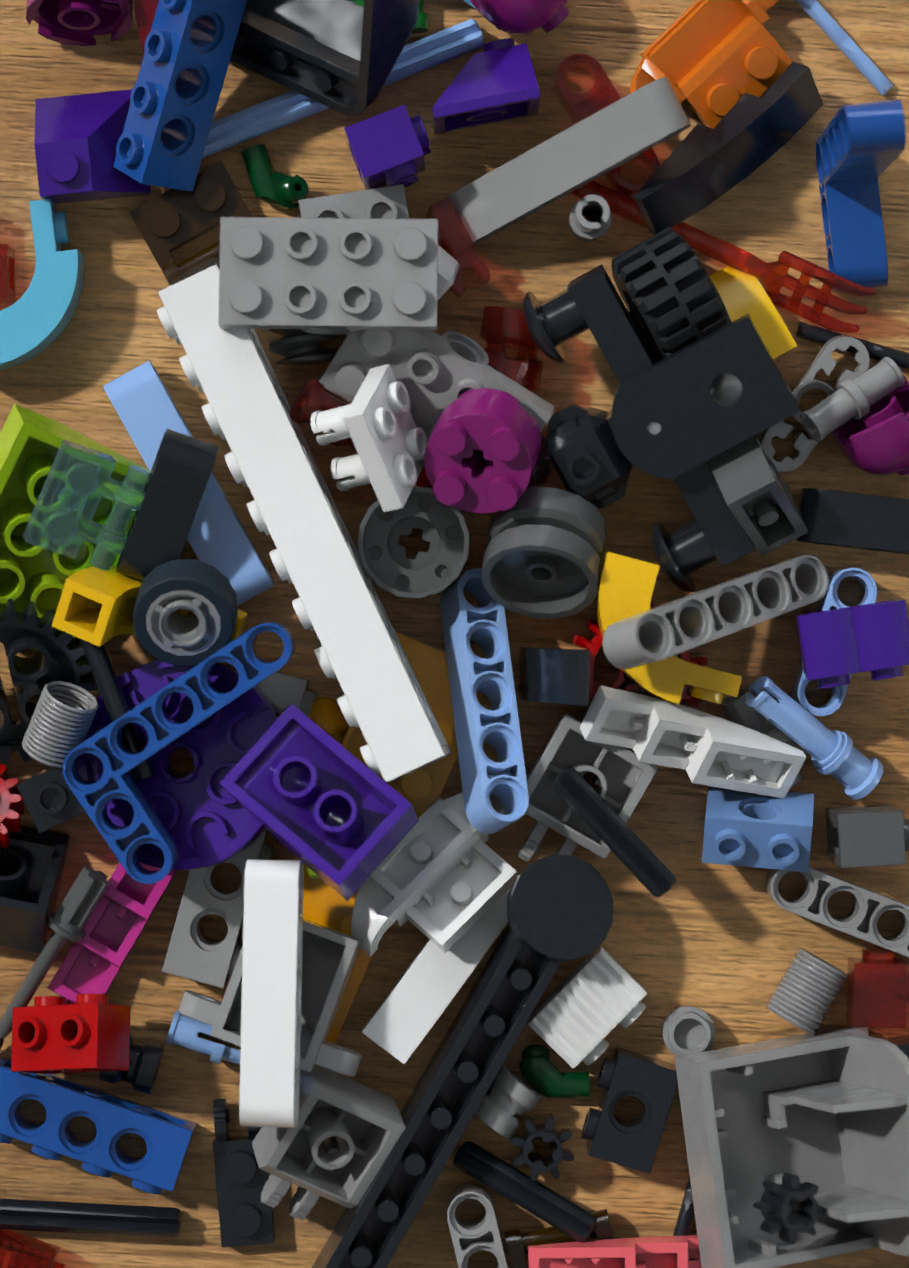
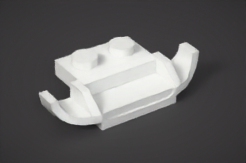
M463 792L444 801L439 798L418 818L417 824L361 885L353 908L351 936L361 939L360 948L370 957L378 950L379 941L387 929L394 922L401 927L407 920L446 953L515 883L518 877L517 871L485 844L489 840L488 834L476 830L468 821ZM490 794L489 801L492 808L499 814L504 815L503 803L498 797Z

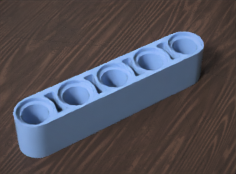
M150 360L103 385L113 407L150 471L166 429L193 437ZM211 472L187 539L200 562L214 566L228 578L236 593L237 606L275 586L214 473Z
M475 568L465 572L443 592L440 598V612L465 812L468 821L476 830L481 833L493 834L500 832L525 814L528 808L529 794L505 608L495 602L484 589L481 575L482 569ZM463 590L469 591L476 597L478 607H474L467 602ZM470 641H474L482 647L485 659L474 654L470 647ZM476 691L487 696L491 703V710H487L480 705L476 697ZM483 743H487L495 749L498 762L490 760L485 755ZM490 794L495 795L501 800L504 806V815L499 814L492 808L489 801Z

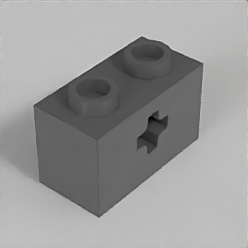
M888 804L825 808L828 859L830 862L840 868L906 864L905 851H909V819H904L903 810Z

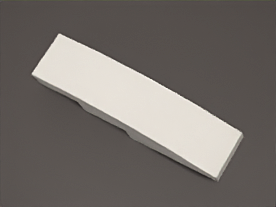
M601 685L580 725L585 741L631 748L639 762L686 770L692 783L785 799L806 759L802 750L748 727L683 705Z
M510 889L446 953L428 938L425 945L395 983L392 991L362 1029V1033L405 1064L508 923L507 896Z

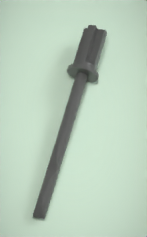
M84 866L58 910L48 914L46 922L54 932L0 1019V1049L4 1038L12 1031L13 1007H27L67 939L75 942L84 939L86 934L83 928L111 884L106 880L108 876L100 870L94 871L89 866Z

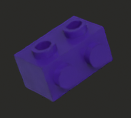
M405 105L344 128L349 149L365 190L404 184V188L419 181L417 174L425 171L424 156L431 153L429 148L430 141L420 115L410 118Z

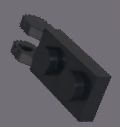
M215 1099L213 1102L216 1139L213 1141L221 1245L222 1247L274 1243L273 1207L260 1202L261 1192L266 1181L269 1179L270 1173L259 1169L252 1147V1142L261 1127H248L249 1136L230 1138L229 1106L226 1099Z

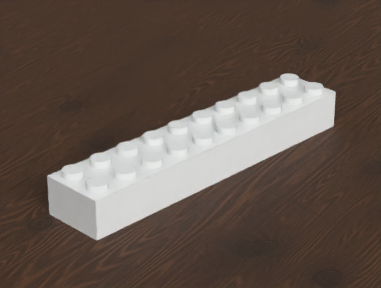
M215 264L159 291L158 293L164 304L163 307L157 309L159 319L169 338H174L178 345L182 344L187 355L179 358L184 373L192 387L197 386L201 393L205 392L209 403L202 406L204 416L214 435L219 434L222 440L226 439L231 448V452L224 455L226 463L236 483H242L245 488L249 487L254 500L247 503L249 513L259 532L264 531L267 536L271 535L277 549L269 552L271 560L281 580H287L289 584L293 582L299 598L292 601L294 610L305 630L310 629L311 632L315 630L322 646L314 651L328 679L331 677L333 679L337 678L345 695L337 698V701L350 728L354 726L356 728L360 727L367 744L360 747V751L367 767L376 775H382L385 782H391L451 755L452 752L372 580L363 568L358 550L255 329H222L219 327V266Z

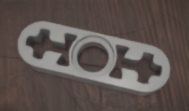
M847 335L836 336L828 340L792 390L798 405L802 394L809 389H821L827 396L835 392L829 384L822 380L814 379V376L819 369L827 376L831 374L837 363L831 357L832 352L836 348L846 351L849 346H853L856 350L852 358L858 364L853 371L846 368L841 370L834 381L839 383L845 378L853 380L867 371L870 357L865 345ZM800 411L794 414L793 416L798 422L801 423ZM784 420L766 429L759 442L777 470L788 472L800 467L818 442L810 436L807 438L803 432L799 431L792 441V445L797 450L796 454L792 458L783 455L779 461L773 459L772 457L776 449L770 444L771 440L775 436L784 439L794 427L792 424L784 422Z

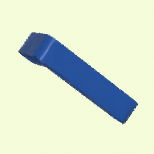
M899 99L842 106L816 141V165L831 287L834 292L887 286L888 264L878 177L904 151L906 146L905 117L902 103Z
M265 622L251 628L72 749L63 762V776L67 785L126 872L135 881L142 884H154L161 881L176 864L177 848L173 839L127 772L284 667L292 659L295 651L293 635L284 625L277 622ZM264 631L277 633L284 643L283 654L275 662L262 660L256 653L255 641ZM217 662H228L237 669L239 681L233 691L222 692L213 686L210 673ZM173 692L184 693L192 700L194 711L191 718L186 722L173 720L166 711V701ZM127 723H138L146 729L148 744L143 751L133 752L124 746L121 733ZM83 753H92L102 761L103 774L99 781L89 782L79 775L77 762ZM122 798L132 805L134 819L130 825L118 826L109 819L107 807L112 799ZM152 843L163 851L165 863L162 869L149 871L140 865L137 859L140 845Z

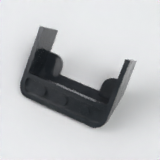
M247 0L230 61L348 116H357L373 104L381 92L417 23L419 0H364V7L350 0Z

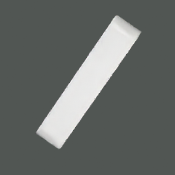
M248 859L246 862L244 878L239 1116L242 1127L296 1128L298 1123L304 867L302 860Z

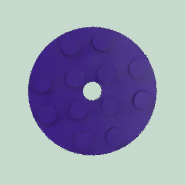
M155 659V661L144 664L131 672H125L117 679L131 710L195 666H175ZM217 662L211 670L210 679L216 689L222 692H230L236 688L239 674L236 670ZM254 686L150 756L149 761L155 776L143 782L135 783L175 843L177 861L172 870L200 869L224 862L246 849L265 829L259 821L219 784L278 719L273 707L257 686ZM173 692L166 701V711L173 720L186 722L193 714L194 705L186 694ZM101 695L97 699L99 708L85 741L112 723ZM135 723L144 748H146L148 733L142 725ZM184 747L192 754L195 769L186 777L178 778L171 771L169 763L174 751ZM83 753L78 759L77 770L84 780L97 782L102 777L103 764L96 755ZM128 771L127 773L129 774V776L131 777V779H132L133 782H134V779H133V776H132V774H131V771ZM114 798L108 804L107 815L115 825L128 826L134 819V810L127 800ZM152 843L140 845L137 852L138 861L162 869L165 863L163 851Z

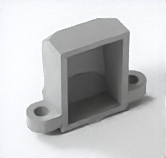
M304 918L300 1069L311 1073L316 1065L335 1072L355 1077L362 1055L329 1042L326 1039L360 949L361 939ZM243 945L222 1001L197 992L185 990L177 1010L190 1018L212 1025L213 1028L210 1036L240 1047Z

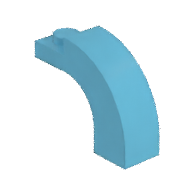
M51 199L29 201L36 256L35 272L28 289L22 297L11 306L0 310V370L24 363L51 345L70 322L81 296L84 282V255L78 249L62 251L61 244L70 243L67 215L65 211L57 212V205Z

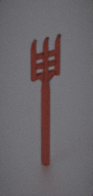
M591 181L571 192V194L581 199L586 195H599L607 201L612 213L648 229L635 199L595 181ZM683 221L671 228L680 234L693 250L738 271L761 278L767 288L765 291L774 305L832 331L857 333L859 326L843 322L823 313L825 306L846 314L862 315L868 312L866 306L852 304L832 295L833 287L842 292L857 296L876 295L875 288L857 284L787 251L780 253L778 261L766 263L754 254ZM790 268L801 272L799 279L788 274ZM811 278L823 282L821 289L809 284ZM782 286L794 291L792 297L780 293ZM804 296L815 301L813 308L801 302Z

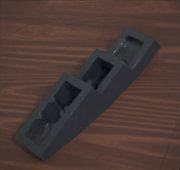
M792 62L762 98L745 93L714 129L700 124L693 128L634 195V199L651 234L655 235L668 227H674L704 209L740 183L784 146L823 106L822 99L808 66Z

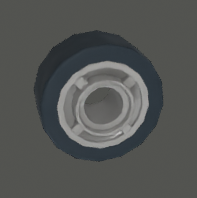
M174 559L156 566L143 579L133 609L134 632L142 647L156 659L175 666H197L229 644L237 618V596L228 578L214 566L195 559ZM187 609L195 615L185 617L179 615L175 610Z

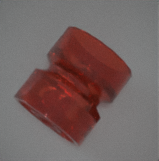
M485 306L480 337L486 342V347L483 349L489 358L488 365L527 390L538 392L544 362L537 356L540 348L529 333L523 310ZM505 348L518 350L515 360L505 359Z

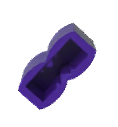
M904 599L795 615L804 676L807 680L817 679L819 688L851 684L849 674L865 671L871 672L872 680L903 676L902 666L909 665V622Z

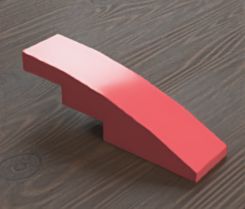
M698 1235L618 1238L528 1246L529 1268H702Z

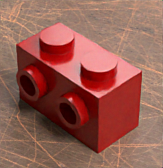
M77 994V1004H66V997L38 996L34 997V1006L13 1007L11 1072L64 1074L129 1071L130 1006L109 1004L108 994Z

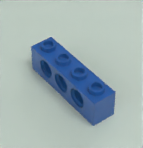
M159 0L151 31L145 40V53L137 82L131 91L130 107L124 129L117 142L114 168L141 184L193 191L247 0Z
M0 1057L1 1143L11 1144L13 1138L32 1144L31 1151L41 1157L60 1161L62 1156L65 1155L83 1161L81 1168L94 1175L110 1178L112 1173L115 1172L133 1178L131 1185L148 1193L161 1194L163 1189L173 1191L197 1123L53 1074L11 1072V1060ZM35 1099L42 1103L46 1110V1120L40 1124L27 1122L20 1111V1105L23 1100ZM76 1116H85L91 1119L96 1126V1137L89 1141L77 1139L70 1130L71 1119ZM127 1133L140 1135L146 1142V1154L137 1158L127 1156L120 1148V1137Z

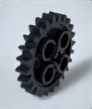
M8 599L4 612H0V643L5 648L10 675L22 716L19 721L11 719L3 681L0 677V759L2 764L8 763L11 751H19L21 758L25 762L29 761L30 756L24 751L22 741L37 704L28 702V700L35 695L41 694L45 684L53 681H63L82 687L88 692L95 690L93 676L88 674L91 672V668L84 655L79 638H73V635L52 627L56 613L55 610L50 609L41 618L37 617L36 605L33 601L26 606L23 613L16 612L13 599ZM25 648L40 650L35 656L30 658H22L16 655Z

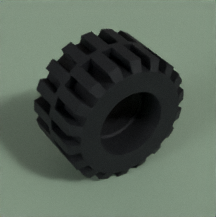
M668 227L612 259V275L627 308L630 307L659 361L731 323L724 303L702 263L686 240Z

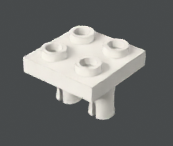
M390 364L370 368L351 404L325 411H315L311 415L313 434L323 432V434H319L316 437L319 445L324 446L331 442L352 438L358 454L336 457L332 460L331 472L333 479L344 478L337 481V488L344 492L350 488L372 484L383 512L404 507L424 466L425 449L428 443L425 432L422 428L416 427L410 413V400L407 389L401 381L396 380Z

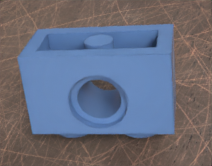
M708 786L702 863L808 872L813 828L814 794L788 792L785 799Z

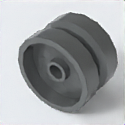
M526 488L512 508L505 511L499 510L491 514L488 529L489 545L484 553L481 571L484 589L495 602L503 607L532 618L557 619L579 613L589 607L598 594L601 576L600 560L604 554L606 540L605 519L595 505L578 494L558 488Z

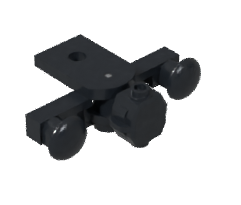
M602 264L570 281L567 290L541 304L532 292H527L523 299L525 323L534 342L547 357L557 363H567L568 358L562 343L590 329L619 381L612 410L607 412L592 407L584 408L572 403L554 413L549 420L544 442L548 458L567 491L578 494L595 505V507L603 509L625 497L626 485L633 465L653 476L669 480L673 479L695 519L669 533L658 521L652 530V545L658 563L665 575L676 587L688 593L696 591L690 573L717 559L723 567L754 551L755 545L727 506L707 460L800 412V407L749 313L659 361L630 307H625ZM731 374L737 377L742 384L740 395L729 402L716 399L711 393L710 385L717 376Z

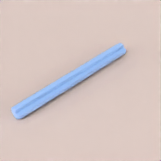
M469 19L405 45L384 86L481 48L484 45V38L476 20ZM291 90L212 122L202 159L330 107Z

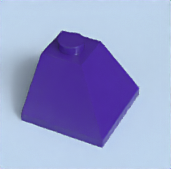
M500 39L484 44V52L474 53L432 107L435 134L538 114L540 92L527 43L515 45L514 39Z
M132 89L36 99L34 145L39 194L43 200L51 199L55 204L152 194L151 185L141 184L113 167L116 158L117 142L122 135L130 107Z

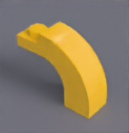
M611 552L604 554L599 590L596 595L597 618L602 637L607 627L614 622L650 609L660 565ZM676 656L623 670L641 688L661 699L680 704L685 684L693 686L691 697L722 704L724 694L733 697L738 696L742 676L689 663Z
M94 566L75 572L66 578L52 627L98 647L119 635H136L133 625V609L142 580L116 572L117 566ZM187 609L175 610L179 615L185 617L195 615ZM237 609L235 629L229 643L240 637L248 613ZM218 662L224 665L228 664V662Z

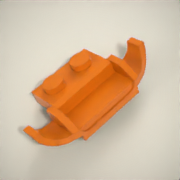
M696 0L640 54L642 59L633 75L629 94L666 76L680 104L684 101L706 127L714 129L745 93L760 97L793 62L762 25L770 18L766 11L779 0Z

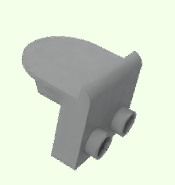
M850 1026L817 1031L816 1034L806 1033L674 1057L702 1268H776L874 1247L897 1255L909 1256V1058L895 1044L881 1038L870 1037L868 1026ZM784 1172L798 1175L800 1184L809 1182L817 1185L819 1189L814 1198L818 1206L825 1208V1213L820 1214L814 1224L816 1234L813 1236L804 1232H797L794 1244L780 1240L779 1231L774 1234L762 1231L760 1226L765 1218L760 1210L753 1207V1203L760 1201L765 1191L763 1182L766 1180L775 1184H782Z

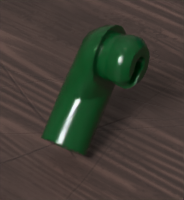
M265 144L252 146L241 152L254 194L257 198L282 209L299 207L298 200L307 198L309 188L306 180L299 175L292 177L275 171Z
M532 1044L524 1048L522 1052L523 1061L519 1064L521 1074L541 1096L547 1098L589 1099V1072H560L549 1061L550 1051L547 1047L541 1044Z

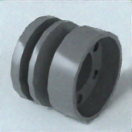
M413 487L403 508L383 512L379 500L368 508L359 526L357 550L365 572L378 587L400 598L424 599L442 593L459 578L468 560L470 535L463 514L457 507L442 504L436 499L432 489L428 487ZM414 529L423 532V541L429 543L430 548L428 552H418L416 559H409L406 557L407 549L399 545L402 536L411 537Z

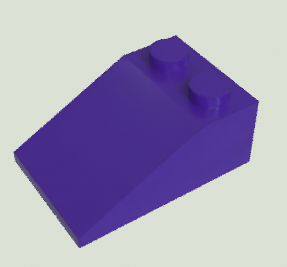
M292 703L219 783L228 794L299 860H302L311 871L346 901L351 898L419 821L413 805Z

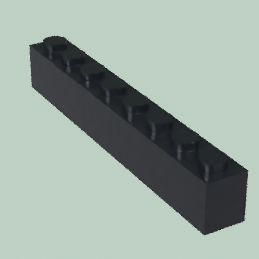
M510 924L507 926L400 1114L406 1126L405 1130L359 1204L351 1209L346 1207L312 1268H386L561 964V962L545 961L535 956L536 953L530 951L527 946L523 947L514 937Z

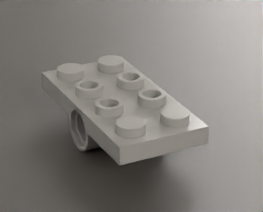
M220 217V328L302 329L303 332L320 335L351 334L356 332V330L437 331L438 219Z
M356 330V332L346 336L318 382L319 385L351 404L370 368L390 364L396 380L401 381L407 389L410 400L409 410L416 427L423 429L428 441L440 414L446 406L458 399L461 394L472 389L492 388L510 393L520 400L519 405L526 410L530 417L533 414L541 431L552 417L555 406L490 367L488 365L489 358L485 350L473 339L455 331H446L441 336L434 331Z

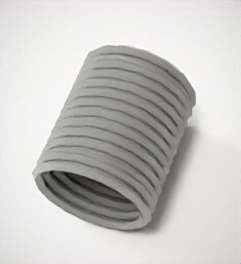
M53 681L45 684L22 741L24 751L39 763L54 768H63L66 756L72 749L83 743L87 737L99 708L96 698L87 690L72 683Z
M800 948L798 949L799 953L794 954L793 963L789 964L790 967L784 973L785 976L781 977L782 981L779 982V986H776L777 990L774 991V995H771V999H769V1003L766 1006L769 1010L810 1034H816V1030L820 1028L819 1024L822 1023V1019H825L824 1015L828 1014L827 1010H830V1005H833L832 1001L836 1000L835 996H838V992L841 991L840 987H843L848 976L821 958Z

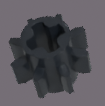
M549 1114L546 1117L544 1124H534L533 1120L526 1116L525 1124L527 1130L524 1135L513 1134L510 1138L511 1143L522 1147L523 1152L516 1154L512 1159L514 1167L527 1163L531 1167L532 1181H536L540 1171L549 1170L553 1177L556 1179L560 1178L557 1165L561 1159L566 1161L574 1160V1153L569 1149L562 1148V1143L569 1140L572 1136L570 1128L557 1132L553 1128V1114ZM541 1136L545 1143L554 1140L555 1142L550 1145L552 1155L543 1158L539 1152L530 1154L534 1149V1138Z
M784 1172L782 1184H775L765 1180L763 1182L765 1191L760 1201L753 1203V1207L760 1210L765 1218L760 1229L769 1234L779 1231L780 1240L790 1244L795 1243L797 1232H804L814 1236L816 1234L814 1224L818 1216L825 1213V1208L818 1206L814 1198L819 1187L809 1182L800 1184L799 1176Z

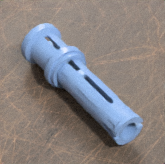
M768 676L759 677L750 685L748 689L757 696L754 697L752 694L746 693L744 702L749 707H753L810 754L815 770L820 774H830L844 786L843 791L848 797L854 800L861 799L877 786L883 774V764L876 757H866L855 748L852 738L846 732L829 730L776 686Z

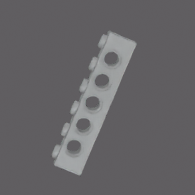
M276 671L255 685L264 694L273 709L280 715L292 703L309 718L316 693L307 691L310 680ZM266 828L246 849L234 857L221 862L231 863L238 867L242 875V882L239 888L226 891L216 885L213 873L218 864L189 870L162 972L224 988L228 977L232 976L242 946L237 944L243 926L246 862L248 859L271 860L274 846L265 843L268 834ZM207 914L221 916L228 926L227 936L220 941L206 939L200 931L201 918Z

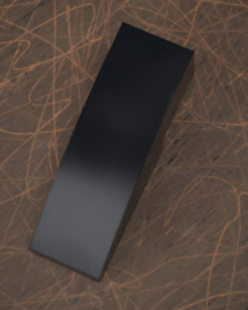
M521 647L519 699L542 703L588 705L590 650Z

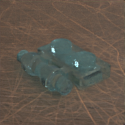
M63 439L23 533L25 542L76 559L83 540L96 545L89 563L99 569L109 570L115 555L121 554L126 545L128 537L125 535V531L134 510H140L145 496L143 489L150 473L143 468L130 465L123 482L110 478L116 465L113 456ZM102 497L114 501L105 525L92 521Z

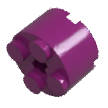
M477 388L461 394L458 399L446 406L440 414L429 438L424 455L425 471L432 485L433 494L442 504L453 505L461 510L473 513L505 511L517 503V500L522 496L529 484L542 444L539 424L533 414L530 417L526 410L519 405L520 400L502 390Z

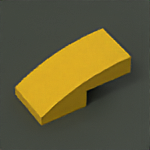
M743 257L709 276L724 303L731 322L749 313L773 359L797 347L780 314Z

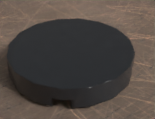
M553 854L532 862L518 875L507 896V918L514 937L523 947L527 946L530 951L536 953L535 956L545 961L567 963L592 953L606 939L613 922V899L606 880L591 864L575 856Z

